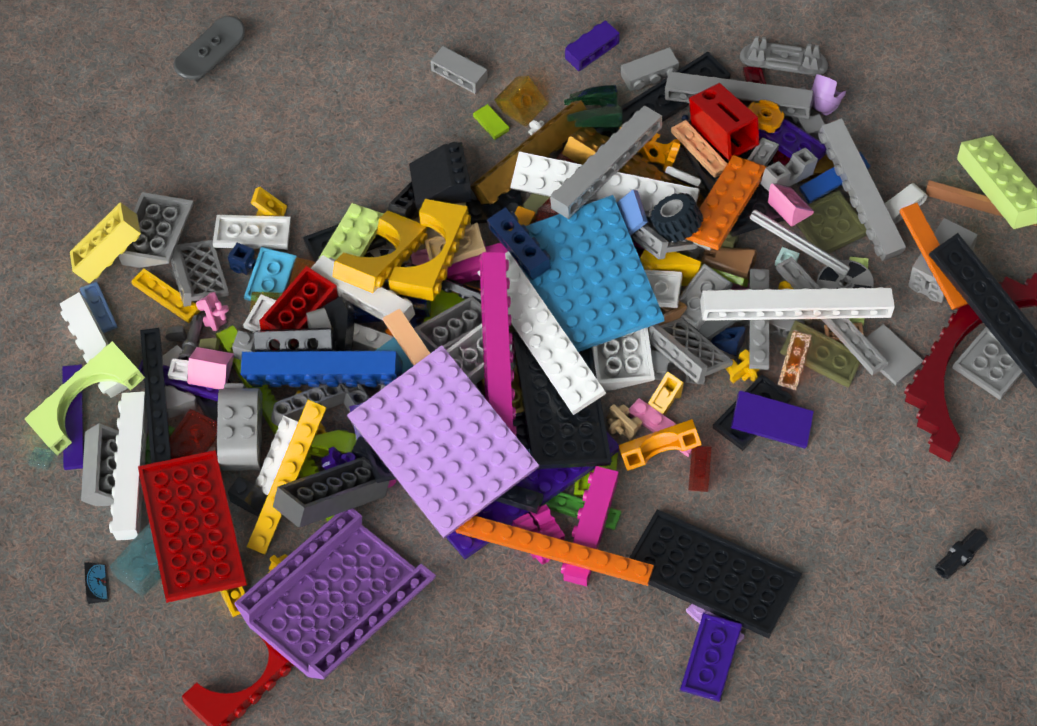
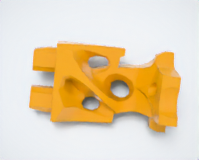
M656 133L652 140L648 141L637 153L643 155L642 160L646 163L651 162L661 165L663 167L662 171L665 173L667 166L672 167L675 161L680 141L674 139L668 144L658 143L656 140L660 138V134ZM650 149H655L658 155L653 157L649 152Z

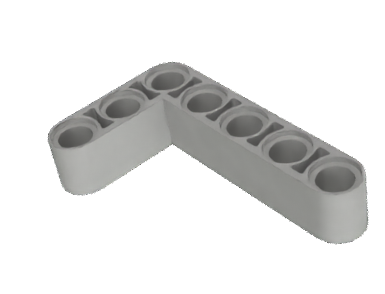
M323 384L276 402L273 407L271 420L276 426L281 422L283 415L296 421L300 420L307 400L325 406L327 409L344 403L350 412L349 406L364 403L369 397L360 384L357 387H348L346 384H339L338 387H329L327 384Z

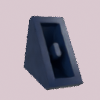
M744 326L726 328L714 336L711 343L719 350L737 356L744 343L746 328Z

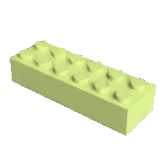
M991 135L961 142L957 160L1010 226L1016 229L1037 224V188L997 139Z

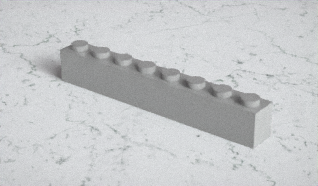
M669 72L665 86V100L689 103V97L721 83L747 108L752 102L755 104L759 103L760 100H768L776 103L781 113L783 111L784 116L806 119L810 117L813 90L680 72Z
M645 105L639 111H636L633 117L628 122H625L618 132L613 133L610 139L605 144H602L593 156L591 155L581 167H578L575 173L570 178H567L559 189L552 192L550 196L551 209L568 219L575 214L662 129V115Z
M842 118L823 125L818 134L819 140L825 145L827 156L833 161L835 165L834 170L843 181L842 186L851 197V205L857 209L859 221L861 224H864L867 237L874 244L876 255L880 256L882 261L902 254L906 246Z

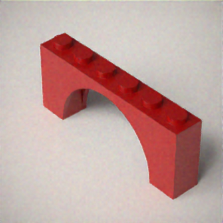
M262 639L268 648L269 657L266 669L257 682L247 689L235 693L213 692L196 682L182 695L183 703L207 726H231V722L236 718H241L245 714L246 709L251 704H256L266 690L270 691L273 689L276 681L281 676H287L293 664Z

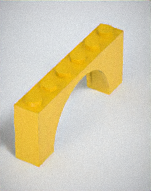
M425 199L419 211L420 223L441 234L446 241L445 245L435 258L424 264L413 267L395 266L388 281L390 290L398 295L434 301L436 295L440 294L441 283L443 280H446L447 269L449 266H452L454 253L458 252L460 239L464 238L465 228L470 224L471 215L468 214V206Z
M387 210L379 218L377 234L389 240L396 250L380 257H359L343 253L334 262L333 277L374 293L390 278L395 266L401 267L413 253L417 252L422 244H425V240L428 237V234H426L427 226Z

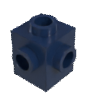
M237 242L228 255L230 269L236 273L248 275L249 271L254 269L256 263L254 249Z

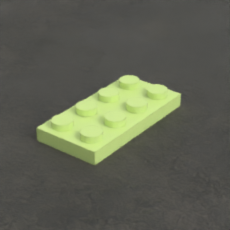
M352 203L320 257L324 255L327 258L336 260L343 253L363 257L377 234L379 218L384 213Z

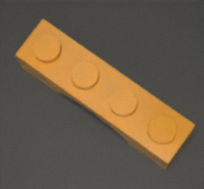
M693 419L618 446L626 469L629 471L646 465L651 457L663 451L673 449L686 451L702 444Z

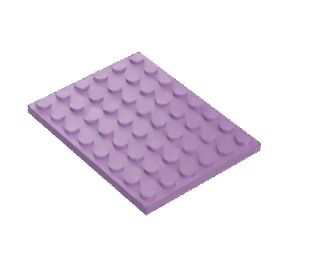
M442 345L347 415L443 538H446L539 468V464Z

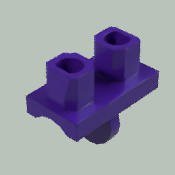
M335 447L329 448V455L321 458L322 467L327 470L357 458L351 452L341 454Z

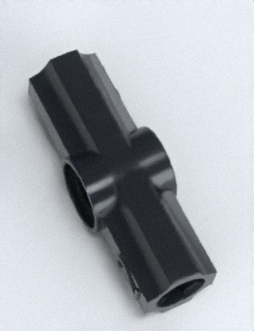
M975 528L962 541H957L950 548L948 554L935 565L938 575L948 580L961 566L965 567L973 559L975 553L987 543L988 538L985 533Z

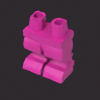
M547 504L539 507L537 514L531 512L513 520L514 527L565 540V535L556 523L555 518L551 516V511ZM530 553L532 558H537L542 565L551 560Z

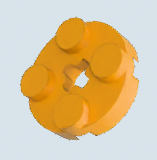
M760 100L759 103L754 104L752 102L748 107L758 116L759 129L773 133L781 126L784 113L783 111L781 113L776 103Z

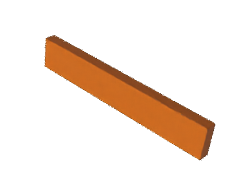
M918 203L901 208L899 212L951 309L954 310L968 304L929 256V253L940 246Z

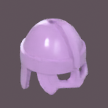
M816 74L813 87L811 88L813 90L812 106L816 111L827 116L838 108L846 91L837 92V82L835 80Z

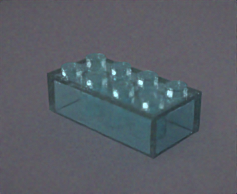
M150 523L110 565L113 576L142 597L161 578Z

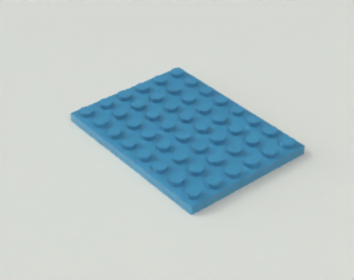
M613 195L583 205L569 219L558 214L526 226L529 236L531 238L535 237L540 244V249L542 251L546 250L550 255L551 268L532 280L520 265L519 267L578 352L665 321Z

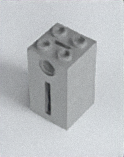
M944 218L934 233L939 244L941 245L959 233L971 250L974 251L978 234ZM921 253L912 267L908 287L914 292L928 296L932 301L942 303L945 296Z

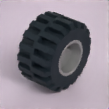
M674 193L660 200L654 206V210L651 212L652 216H650L658 234L668 242L683 241L691 237L693 233L698 231V228L702 225L701 222H703V215L694 198L688 193Z

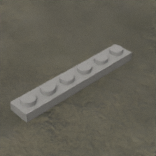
M750 269L749 289H769V270ZM749 320V369L769 370V320Z

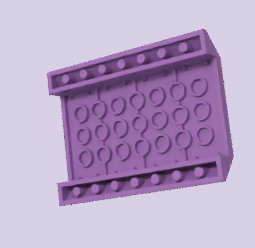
M352 508L332 517L235 602V606L249 628L307 677L324 680L434 580L436 575L422 564L417 568L412 566L362 525V515Z

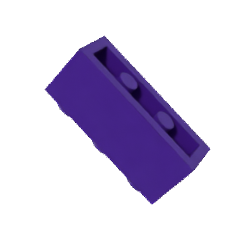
M605 20L601 24L594 26L588 33L581 35L575 42L568 44L565 48V59L578 71H581L618 45L620 33Z

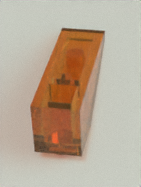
M793 330L778 385L797 390L804 372L812 335Z

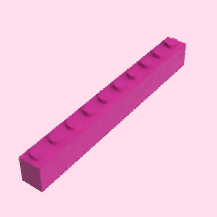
M482 252L479 262L485 399L516 436V426H513L516 410L515 407H512L515 390L511 389L514 371L510 368V363L513 362V352L510 351L509 344H512V333H509L511 314H508L511 298L507 296L510 279L506 278V271L509 270V260L506 259L505 253Z

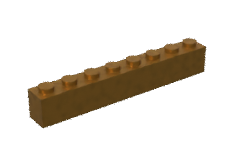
M581 100L571 102L471 184L470 187L480 203H489L491 205L499 199V195L511 190L510 187L519 152L549 158L551 152L563 147L562 143L566 140L568 141L570 135L585 125L588 126V122L593 118Z

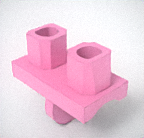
M210 292L206 297L196 302L198 310H205L206 315L203 317L205 327H211L212 331H217L220 326L227 323L225 313L229 311L227 305H221L215 292Z

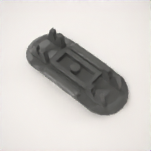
M234 16L218 19L175 59L173 63L175 72L182 78L194 79L198 83L200 78H203L206 73L216 67L244 39L245 27L243 22Z

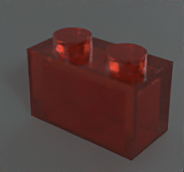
M697 446L692 448L689 491L708 492L712 447Z

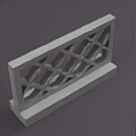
M646 217L648 223L630 236L657 259H665L668 252L696 249L697 245L687 239L678 242H668L658 234L649 217Z
M213 240L176 245L170 262L184 307L191 306V301L200 300L210 292H215L217 298L229 296L215 248H213ZM204 247H210V250L207 253L200 249ZM189 250L192 252L189 255H186L181 251ZM195 254H198L203 258L199 261L193 257ZM209 259L214 263L210 266L204 262ZM188 262L196 264L193 268L186 266ZM199 267H202L207 271L203 274L197 270ZM213 272L218 276L214 279L208 275ZM192 275H195L199 277V279L196 282L190 279V277ZM206 280L211 284L207 287L201 283ZM217 285L223 290L215 291L212 288ZM196 288L204 291L203 293L194 294Z
M683 318L661 326L655 324L649 328L650 344L697 384L703 382L705 376L732 366L733 361ZM680 325V326L683 327L685 330L679 329V328H675V327H677V326ZM675 334L683 335L685 338L675 336ZM688 337H693L697 340L688 339ZM688 345L697 346L698 349L688 347ZM701 347L709 349L710 351L701 350ZM701 356L710 357L711 360L701 358ZM714 358L722 360L723 362L714 361Z

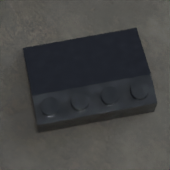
M462 142L443 144L409 164L416 208H421L425 199L451 204L472 202L470 180Z

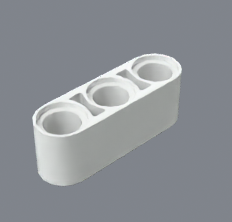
M912 183L884 204L894 224L903 219L899 212L901 208L914 203H918L920 206L926 201L928 195L915 183Z

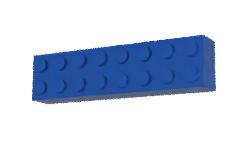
M396 351L242 352L241 376L252 387H262V385H270L271 387H281V385H289L290 387H300V385L319 387L320 384H327L329 387H338L339 384H346L348 387H357L358 384H365L368 387H376L377 384L387 386L402 375L403 361Z

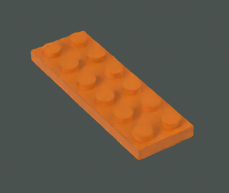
M733 155L699 208L703 215L701 227L698 228L696 233H693L691 237L686 239L719 250L760 184L767 166Z

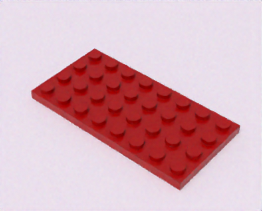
M216 450L138 466L166 603L246 586L245 574Z

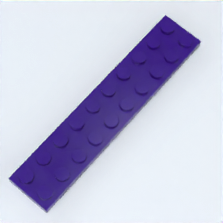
M607 433L610 455L612 457L620 449L618 443ZM595 466L536 469L517 483L516 486L544 494L541 507L595 469ZM493 501L475 516L513 526V520L531 512ZM456 530L446 537L464 559H467L490 543L456 533Z

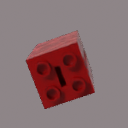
M721 83L689 97L691 126L728 160L733 155L739 156L759 145L758 116ZM731 138L734 141H736L740 145V147H737L734 143H732Z

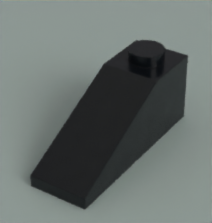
M412 181L389 203L388 211L411 219L417 210Z
M339 297L321 308H325L331 327H334L335 341L339 351H352L355 323L352 312L354 308L350 301Z

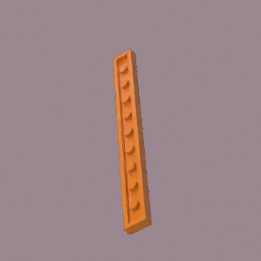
M473 516L456 529V533L646 586L649 584L654 569L652 564L478 516Z

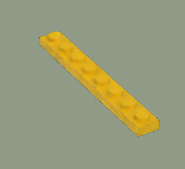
M307 400L248 542V548L266 555L282 517V514L273 507L277 487L297 480L327 407Z

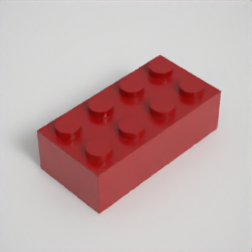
M306 266L259 320L261 330L308 328L306 313L321 309L322 306L335 300L338 297L337 285ZM292 338L291 345L295 347L299 342L297 339Z

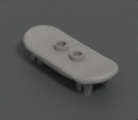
M755 36L753 42L745 46L740 52L742 63L751 67L816 76V74L823 75L828 69V62L820 53L819 45H815L812 51V44H807L805 49L791 45L767 43L766 37H762V41L759 43V36Z

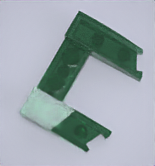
M616 85L592 87L570 94V98L564 100V105L581 100L584 105H599V108L567 115V121H576L575 127H622L623 113L621 106L618 104Z

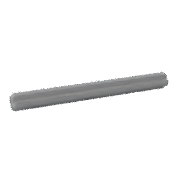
M755 209L751 213L750 219L843 276L848 273L849 265Z

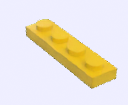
M143 269L131 281L133 286L188 324L192 321L194 315H198L201 312L192 301L191 306L184 307L180 293L146 269Z

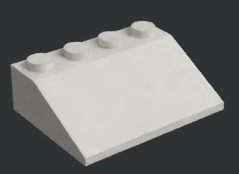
M648 327L592 347L597 380L605 391L655 380Z

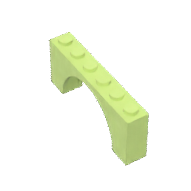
M112 341L94 358L90 359L66 383L62 384L50 397L46 398L41 405L30 412L25 420L58 456L72 443L66 433L65 417L70 403L79 392L94 383L102 381L118 382L132 390L145 377Z

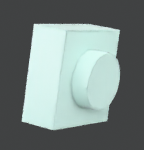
M782 247L775 260V266L791 256L797 262L800 253Z

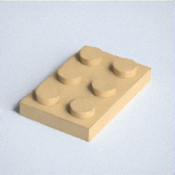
M478 223L465 228L464 238L460 239L458 252L454 253L453 263L486 252ZM442 235L425 240L429 260L435 258L442 251L446 242Z

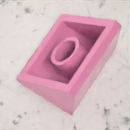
M773 183L770 185L768 203L791 227L814 213L792 188Z
M196 347L189 357L187 383L213 389L224 388V384L228 382L234 354Z

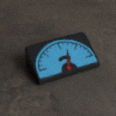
M85 562V586L88 604L108 602L106 564Z

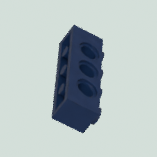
M505 207L487 219L489 229L507 251L510 252L527 275L534 280L551 268L549 261L551 257L546 250L542 251L540 249V244L535 237L531 238L529 236L526 226L518 223L519 220L515 213H510Z

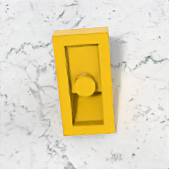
M262 187L255 189L251 204L258 208L256 216L285 215L287 205Z
M667 372L648 405L665 415L675 398L681 397L684 382L670 372Z

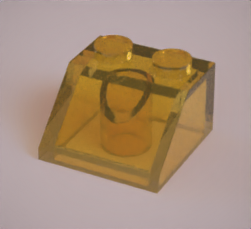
M529 75L516 77L494 99L504 114L524 127L548 104Z

